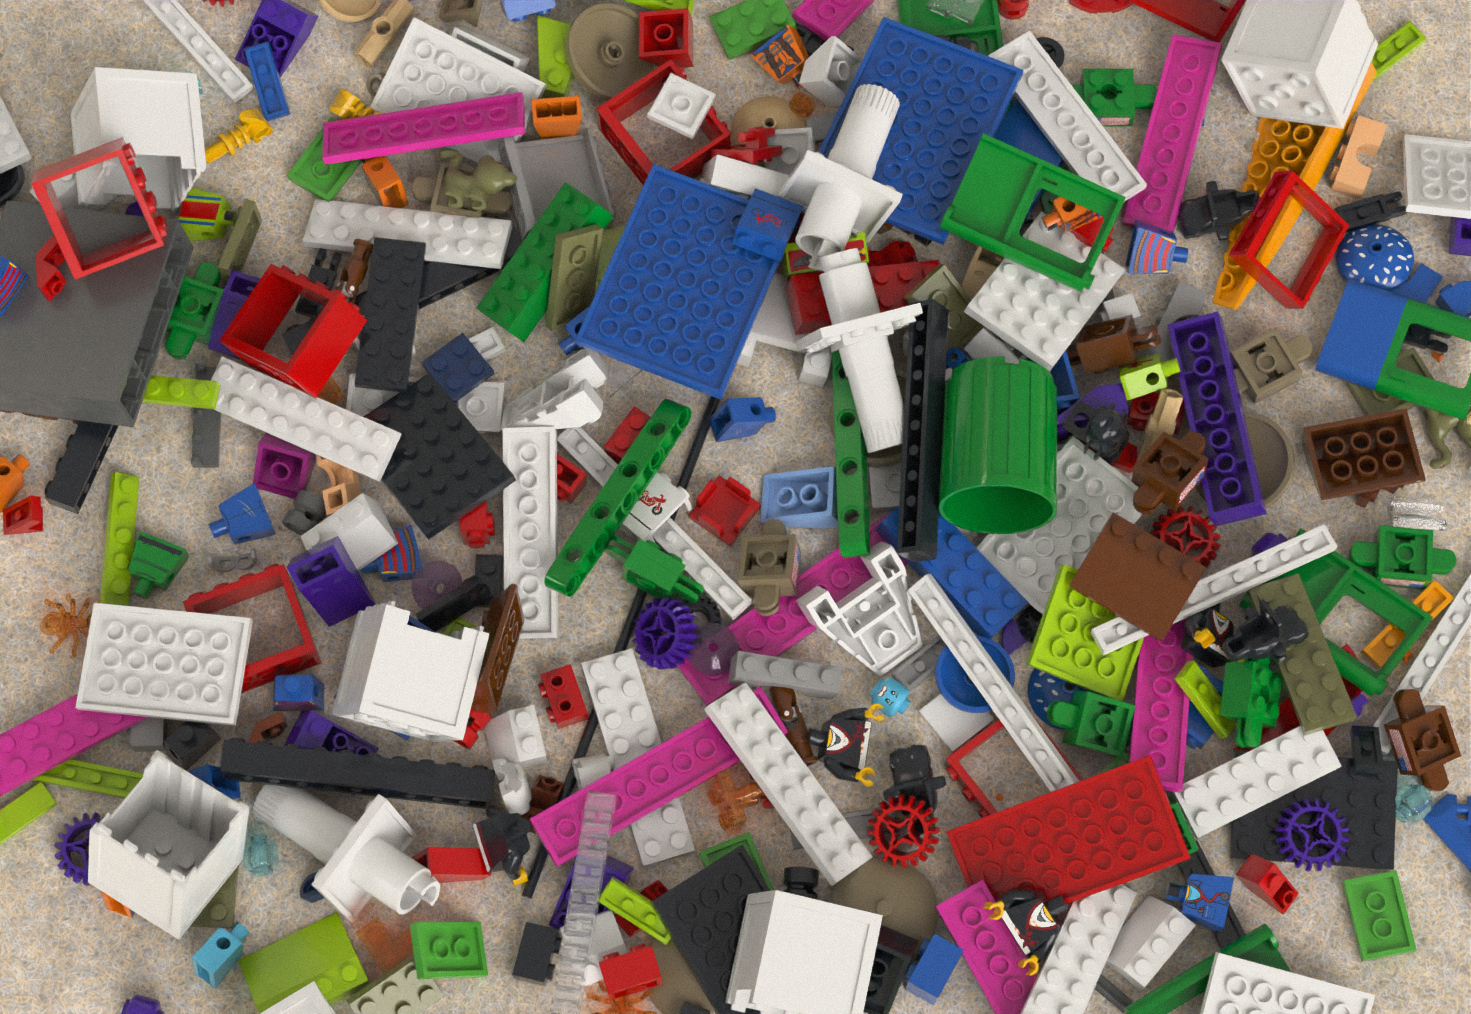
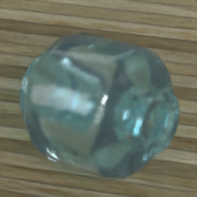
M1420 784L1406 785L1394 798L1396 818L1403 823L1417 824L1432 810V795L1427 788Z
M267 835L250 837L251 841L245 843L244 869L251 872L252 876L272 874L273 869L279 865L277 843L267 839Z

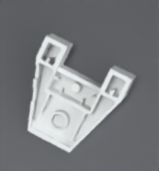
M775 273L737 364L749 367L756 341L804 353L805 356L798 381L823 387L832 361L831 347L829 345V347L810 354H807V350L798 351L796 341L810 333L795 335L785 290L788 283L787 278L782 274Z
M587 348L581 349L563 361L565 367L553 375L551 371L544 376L546 380L536 389L530 386L505 406L500 431L503 433V428L555 426V429L573 428L597 421L602 414L603 401L592 387L598 388L605 383L609 367L598 352Z
M882 541L870 548L869 555L860 556L872 578L843 599L835 603L827 590L816 586L796 600L809 623L879 677L922 647L916 615L913 614L912 597L905 576L907 574L905 567L894 548Z

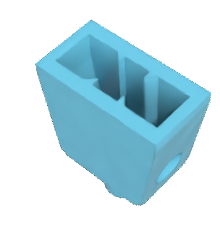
M238 922L229 932L222 927L219 928L192 957L194 973L216 989L244 954L241 942L249 934V931Z

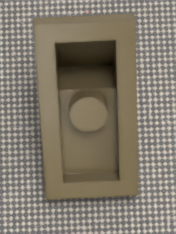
M443 0L439 19L444 22L464 19L472 26L477 27L483 0Z

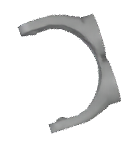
M255 548L251 549V553L237 557H214L212 554H207V561L209 567L219 572H229L234 567L247 570L256 564L257 554ZM245 558L249 559V562L247 564H239V560ZM231 561V565L222 567L221 562Z

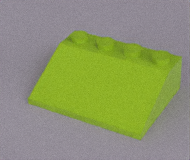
M338 912L238 960L259 1013L313 981L330 1005L357 993L370 984L369 978Z

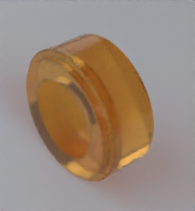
M796 93L790 100L789 107L795 115L801 118H808L815 110V103L810 96L804 93Z

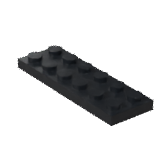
M374 237L364 318L367 322L362 328L355 377V387L405 393L408 391L426 254L425 242Z

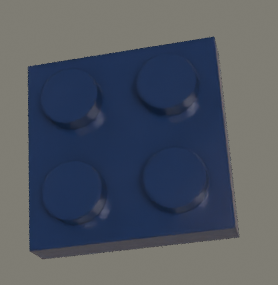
M464 333L458 335L421 362L427 373L433 376L454 403L495 374L491 366Z

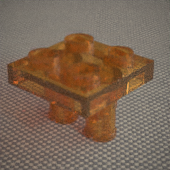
M727 769L717 772L709 786L710 790H708L710 802L712 805L717 806L720 813L718 815L719 824L722 830L726 829L728 836L739 833L746 822L747 817L743 809L758 804V798L763 796V791L757 782L736 789Z

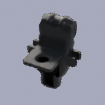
M1210 181L1206 183L1204 196L1185 200L1180 205L1177 218L1180 223L1179 229L1185 239L1198 238L1204 234L1216 232L1219 241L1227 240L1229 236L1228 228L1240 224L1246 216L1253 212L1260 200V196L1255 190L1239 192L1235 189L1218 190L1216 181Z
M1082 401L1077 402L1065 421L1063 429L1087 443L1083 454H1087L1089 447H1091L1096 453L1093 457L1094 461L1101 457L1111 465L1120 458L1122 451L1128 445L1130 433L1123 420L1126 415V409H1123L1120 415L1113 410L1116 407L1115 403H1112L1109 408L1100 406L1096 410ZM1078 414L1088 416L1090 422L1086 427L1080 428L1075 425L1074 418Z
M1262 599L1259 601L1260 614L1253 606L1245 609L1246 621L1238 627L1233 637L1227 638L1224 641L1222 648L1225 655L1233 662L1246 658L1260 660L1273 656L1277 662H1281L1286 659V649L1290 645L1300 644L1308 637L1309 632L1305 622L1299 618L1297 611L1290 606H1278L1272 611L1265 600Z
M913 744L908 748H898L889 754V765L894 785L883 792L884 799L888 801L890 796H894L898 802L899 795L904 794L906 802H908L910 796L914 795L916 797V805L921 800L925 801V805L922 807L924 811L930 807L933 808L932 813L928 815L930 818H933L938 805L937 789L946 786L945 777L933 776L931 758L926 745ZM900 810L905 817H908L911 813L906 810ZM918 818L915 823V829L919 834L923 835V825Z

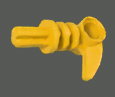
M343 88L340 89L329 107L330 111L343 119L382 114L379 111L373 114L374 109L371 107L365 109L366 104L363 102L359 104L361 100Z
M258 109L242 111L238 116L242 126L236 124L234 126L236 130L228 129V135L226 136L222 132L217 135L219 140L205 149V157L208 164L226 153L233 156L236 152V147L241 149L244 147L242 143L245 142L247 145L251 143L250 138L258 143L262 141V137L265 135L268 137L272 133L273 128Z

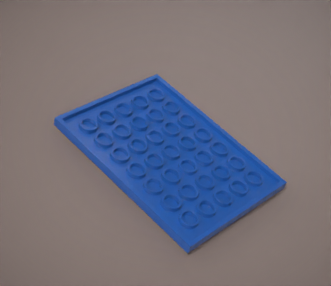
M883 17L818 152L824 155L825 158H828L856 89L860 85L874 84L891 91L899 99L900 106L876 164L872 180L882 185H889L903 195L900 203L885 222L944 245L949 232L940 229L943 217L956 196L982 134L984 133L994 138L1023 76V69Z
M653 164L575 339V344L722 400L780 261L732 244L738 223L749 200Z

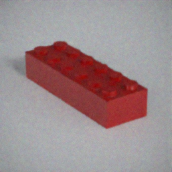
M939 260L868 267L880 312L909 306L903 297L940 264ZM824 272L792 275L785 287L795 335L812 333L820 328L832 325L819 275Z

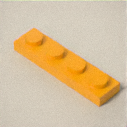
M1434 580L1412 603L1433 616V620L1453 601L1454 597ZM1389 624L1361 653L1380 670L1405 638V634Z

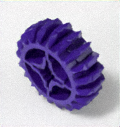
M667 597L653 599V603H645V609L639 610L640 618L634 620L637 623V627L631 630L636 633V638L632 642L637 644L635 652L641 654L640 660L647 662V665L662 670L677 668V665L685 664V658L692 657L689 650L696 648L693 640L699 637L694 634V630L698 625L692 623L696 616L689 613L690 608L683 605V602ZM662 632L669 633L668 635H661Z
M1304 798L1302 800V807L1300 803L1295 801L1292 803L1294 811L1288 807L1284 809V813L1288 818L1282 816L1278 818V821L1284 827H1276L1275 832L1283 833V837L1276 838L1275 842H1284L1285 847L1280 848L1279 852L1284 853L1288 851L1290 853L1285 859L1287 862L1296 858L1295 868H1300L1303 862H1305V871H1311L1312 864H1314V868L1318 872L1322 870V863L1326 868L1332 867L1330 858L1335 862L1341 860L1336 851L1340 853L1347 851L1340 843L1349 842L1348 837L1342 836V833L1349 831V827H1340L1339 823L1344 822L1346 819L1344 816L1336 819L1335 815L1339 811L1337 807L1333 808L1330 812L1328 811L1330 802L1326 801L1320 807L1319 798H1315L1311 806L1309 799ZM1303 813L1317 814L1310 825L1295 822ZM1324 819L1327 820L1332 829V840L1323 831ZM1313 827H1315L1314 835H1316L1319 840L1313 839L1309 843L1310 835L1305 830L1310 831L1313 829ZM1291 830H1294V833L1298 834L1301 838L1300 851L1293 843ZM1315 844L1329 848L1320 857L1307 856Z
M97 812L93 814L91 820L87 813L83 814V821L81 822L77 817H73L72 820L75 825L71 827L67 823L64 824L67 833L59 832L57 835L63 842H57L54 845L56 849L62 850L54 855L57 860H62L57 865L60 870L66 869L64 875L67 878L73 876V881L77 884L83 878L85 886L90 885L88 883L89 853L85 849L89 846V829L96 822L100 823L101 821L100 814ZM88 830L83 840L74 841L78 835ZM71 852L83 855L84 869L74 865Z

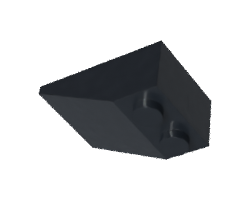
M881 925L863 1012L868 1014H889L919 940Z

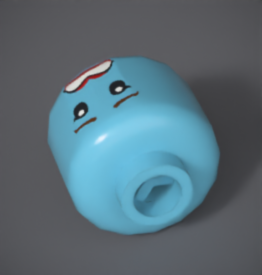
M893 677L885 680L881 678L870 693V696L873 697L872 705L876 703L882 705L884 709L878 710L888 717H892L898 712L903 714L911 703L907 699L910 691Z

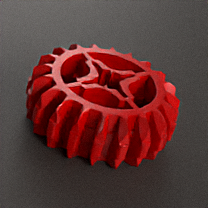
M1179 506L1176 513L1170 508L1167 510V516L1160 514L1158 517L1159 522L1155 521L1152 527L1154 530L1150 534L1164 543L1167 542L1168 545L1173 546L1185 555L1190 550L1198 551V549H1204L1202 554L1191 559L1209 568L1211 565L1210 560H1215L1217 557L1215 551L1220 549V544L1216 542L1220 539V534L1213 533L1217 527L1214 524L1209 525L1210 517L1207 516L1203 519L1201 517L1203 514L1202 509L1197 514L1192 513V506L1188 507L1187 512H1184L1183 507ZM1183 523L1181 530H1172L1171 533L1165 532L1171 525ZM1192 526H1195L1202 533L1204 539H1202V536L1194 533ZM1185 532H1186V538H1187L1186 540H1187L1188 544L1186 545L1185 549L1183 550L1184 544H1183V539H1181V538L1184 536V534H1185Z
M904 794L899 795L898 802L894 796H890L888 798L889 804L881 801L879 803L881 810L873 809L872 813L876 818L868 819V823L875 827L867 830L868 835H875V838L869 841V845L877 844L879 847L875 849L874 854L877 855L882 851L885 854L882 857L883 862H886L891 857V865L893 867L897 866L899 860H901L903 868L908 867L909 860L914 867L919 864V859L925 862L928 859L926 852L933 854L935 851L931 844L939 843V838L932 835L940 832L939 827H932V824L938 821V817L930 818L928 815L932 813L933 808L930 807L924 811L922 807L925 805V801L921 800L916 805V797L914 795L910 796L908 802H906ZM895 810L911 812L905 820H900L896 817L892 818L888 815ZM918 818L923 825L924 839L920 838L921 834L915 829V823ZM910 821L907 826L909 834L902 836L897 841L900 836L899 831H901L898 828L905 826ZM884 823L887 824L886 828L892 833L890 843L887 842L884 836ZM902 842H907L911 845L916 844L919 847L911 852L896 850Z

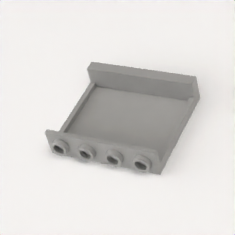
M590 127L586 128L583 135L519 143H515L514 137L503 138L498 150L502 164L506 166L508 171L517 176L516 182L508 186L522 241L527 237L565 182L598 203L614 216L605 229L610 228L616 219V209L614 205H611L609 198L610 187L608 182H605L603 176V161L598 158L597 139L595 136H592Z

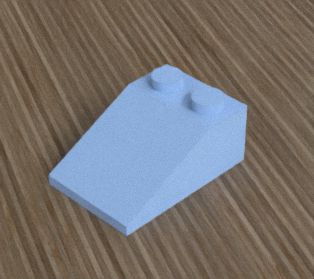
M836 467L763 475L760 524L763 525L765 522L775 519L783 522L785 527L816 529L838 527Z

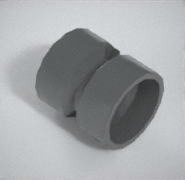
M299 490L293 501L294 509L288 510L282 520V524L289 530L302 536L318 524L317 520L324 518L326 514L324 500L308 491Z

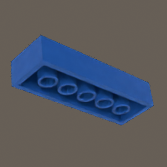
M899 506L883 519L875 530L894 548L896 553ZM940 512L938 515L936 559L912 562L899 555L921 579L926 574H932L969 628L978 636L989 639L993 638L1029 603L953 524L941 516Z

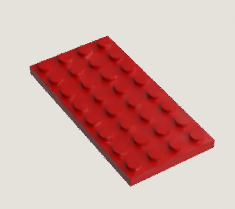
M1151 755L946 831L967 887L969 888L984 880L995 901L1012 888H1031L1032 890H1042L1047 900L1062 894L1067 904L1191 859Z

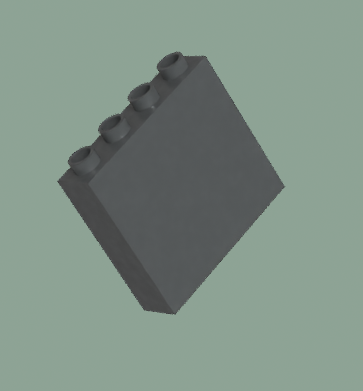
M6 202L0 218V256L15 263L28 274V278L4 314L0 315V410L134 428L194 249L178 220L164 219L168 228L166 229L167 236H165L164 246L76 280L64 259L63 263L56 268L67 283L59 294L55 295L51 301H48L37 286L35 255L50 237H55L40 204ZM62 207L83 255L150 230L144 216Z

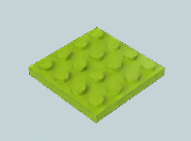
M1060 564L1026 665L1101 696L1123 702L1144 637L1102 655L1090 632L1093 628L1119 616L1068 587L1078 569L1066 564Z

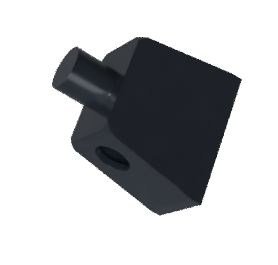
M185 721L164 741L165 752L177 766L187 771L222 738L208 723Z

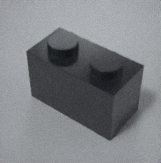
M526 922L512 973L514 979L541 986H546L547 980L552 981L556 967L555 964H551L554 953L559 954L563 938L558 937V929Z

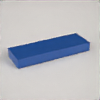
M267 41L244 49L264 118L268 122L290 115L270 43Z

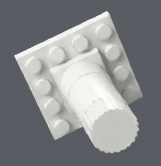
M874 84L860 85L856 89L828 158H825L819 152L807 150L778 193L777 197L803 206L802 212L805 213L795 241L800 249L812 256L808 266L811 269L823 271L820 258L844 251L850 235L854 236L857 235V232L865 231L866 242L869 243L900 203L902 193L897 192L889 185H882L872 180L876 164L900 106L896 95L886 88Z
M858 248L820 258L824 273L819 275L832 325L820 328L796 341L798 351L807 350V354L821 351L829 347V345L832 352L839 350L868 453L902 445L905 406L893 366L894 360L887 336L903 326L915 322V317L923 313L921 304L917 303L881 313L867 262H861Z
M265 785L259 791L254 802V815L312 853L315 858L325 864V867L316 873L312 885L351 923H355L373 897L399 914L410 912L421 899L431 906L436 902L440 893V883L434 876L431 878L429 869L405 854L418 835L390 802L378 794L374 800L367 804L365 813L356 822L302 788Z

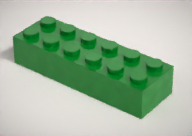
M565 182L476 309L522 342H525L548 308L556 235L595 224L602 227L604 231L614 216L598 203Z

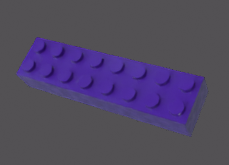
M1219 312L1168 324L1174 357L1177 358L1181 370L1178 376L1190 430L1200 433L1206 440L1205 451L1202 455L1208 458L1205 477L1202 479V485L1211 521L1217 527L1267 514L1226 330Z

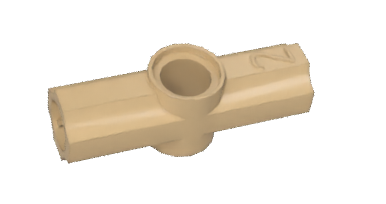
M393 0L383 15L373 21L371 31L353 53L354 57L366 67H372L385 49L395 42L397 33L415 11L414 7L407 0ZM382 30H389L386 34L379 33Z
M1169 388L1161 389L1154 412L1150 414L1145 427V438L1138 453L1137 462L1163 432L1173 436L1176 426L1175 419L1183 399V395Z

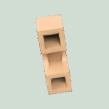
M1358 115L1355 123L1350 122L1345 133V137H1348L1349 140L1347 145H1341L1337 156L1338 159H1341L1339 167L1334 165L1329 180L1334 181L1331 190L1357 199L1361 198L1372 168L1362 165L1357 160L1356 155L1359 153L1376 155L1387 127L1386 124Z
M316 455L318 467L323 468L328 473L331 481V488L322 491L326 515L330 516L362 494L358 472Z

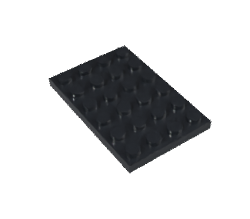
M430 373L410 385L407 393L399 392L363 416L401 433L381 481L428 540L516 481L512 472Z
M1235 750L1234 759L1249 751ZM1337 757L1342 767L1231 821L1230 858L1248 859L1251 854H1254L1268 861L1287 862L1285 859L1290 853L1288 851L1284 853L1279 852L1280 848L1285 847L1284 842H1275L1276 838L1283 837V833L1275 832L1276 827H1284L1278 821V818L1280 816L1288 818L1284 813V809L1288 807L1294 811L1292 803L1295 801L1300 803L1302 807V800L1308 798L1312 806L1313 799L1319 798L1320 807L1324 802H1330L1329 812L1335 807L1339 809L1335 815L1336 819L1341 816L1345 817L1346 820L1339 823L1340 827H1349V831L1342 833V836L1349 838V842L1340 843L1347 851L1345 853L1336 851L1341 860L1335 862L1330 858L1332 866L1394 870L1398 762L1383 761L1384 768L1382 774L1354 772L1353 758ZM1303 813L1295 822L1310 825L1317 814ZM1324 819L1323 831L1332 840V829L1327 820ZM1313 827V829L1310 831L1305 830L1310 835L1309 843L1313 839L1319 840L1318 837L1314 835L1315 827ZM1291 830L1293 843L1300 851L1301 838L1298 834L1294 833V830ZM1315 844L1307 856L1320 857L1329 848ZM1294 858V859H1293L1292 861H1290L1289 863H1295V862H1296V858Z
M743 845L738 846L650 902L717 1014H760L759 1010L746 1008L745 1013L731 1010L732 1004L725 1003L748 894L771 891Z

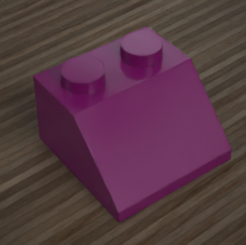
M265 433L258 444L253 484L258 489L295 499L299 490L306 491L316 462V454Z

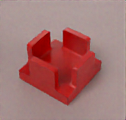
M719 475L715 481L711 479L698 495L696 506L690 512L688 518L731 547L761 508V504L751 497V491L732 477L725 480Z

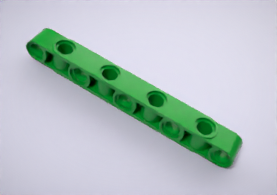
M838 350L832 352L837 509L840 552L842 558L870 554L867 449L848 378L843 379L846 375ZM849 421H855L851 426H845ZM857 468L853 474L847 475L849 470ZM853 517H859L855 523H849Z
M664 399L547 571L544 579V584L547 588L567 597H571L576 593L688 425L691 418V409L670 399Z

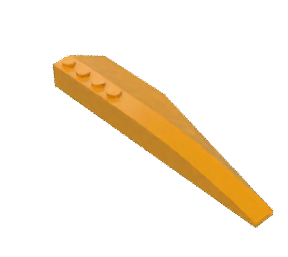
M1372 61L1343 129L1261 117L1257 127L1260 136L1253 143V155L1251 163H1248L1247 178L1246 182L1242 185L1241 192L1255 190L1261 198L1275 171H1293L1314 191L1377 73ZM1290 194L1254 256L1264 267L1269 265L1303 210V207ZM1251 214L1246 216L1240 224L1234 226L1233 230L1230 231L1229 248L1224 254L1223 271L1219 274L1212 301L1215 305L1237 310L1257 282L1229 256Z

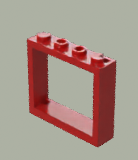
M1275 171L1230 251L1229 256L1285 308L1303 309L1307 301H1309L1314 288L1320 282L1325 268L1332 260L1336 248L1343 240L1349 224L1293 171ZM1289 194L1324 227L1290 290L1254 257Z
M1000 719L946 758L945 770L949 774V778L953 782L957 780L963 787L961 792L969 803L975 802L980 809L977 811L980 818L998 811L959 761L1005 728ZM1042 728L1044 733L1047 735L1049 740L1052 742L1054 747L1057 749V751L1062 756V758L1067 763V765L1072 770L1079 781L1084 780L1077 772V770L1073 767V765L1069 762V760L1065 757V755L1061 752V750L1057 747V745L1053 742L1050 736L1046 733V731Z

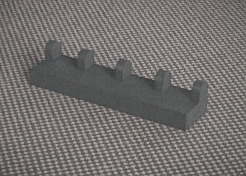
M195 364L196 379L211 381L217 367ZM194 408L191 465L193 468H219L221 413L213 409Z

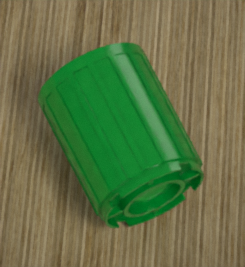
M985 357L965 362L952 371L951 379L948 378V382L945 383L939 495V512L949 523L962 529L979 533L1015 534L1038 529L1055 518L1057 514V386L1054 385L1052 374L1043 366L1025 359H1020L1019 364L1005 363V357Z

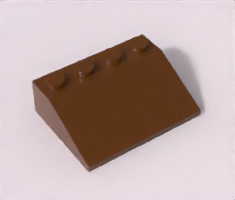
M1407 408L1303 427L1301 442L1308 468L1321 500L1414 484L1426 480Z
M1113 512L1104 524L1068 587L1162 642L1206 567Z
M517 584L509 585L491 602L489 611H485L483 614V632L489 633L471 710L496 715L525 621Z

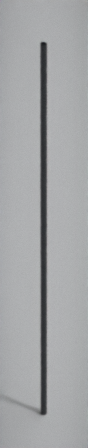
M710 396L676 488L681 486L685 490L687 489L711 426L709 418L716 412L720 402L718 398ZM679 508L670 516L673 521H675ZM637 589L613 654L624 651L627 648L633 632L631 630L634 629L636 624L634 620L638 618L639 610H641L647 593L640 589ZM594 707L591 710L573 759L585 757L598 725ZM572 763L558 802L571 796L576 783ZM542 842L522 892V896L532 899L548 857V852Z

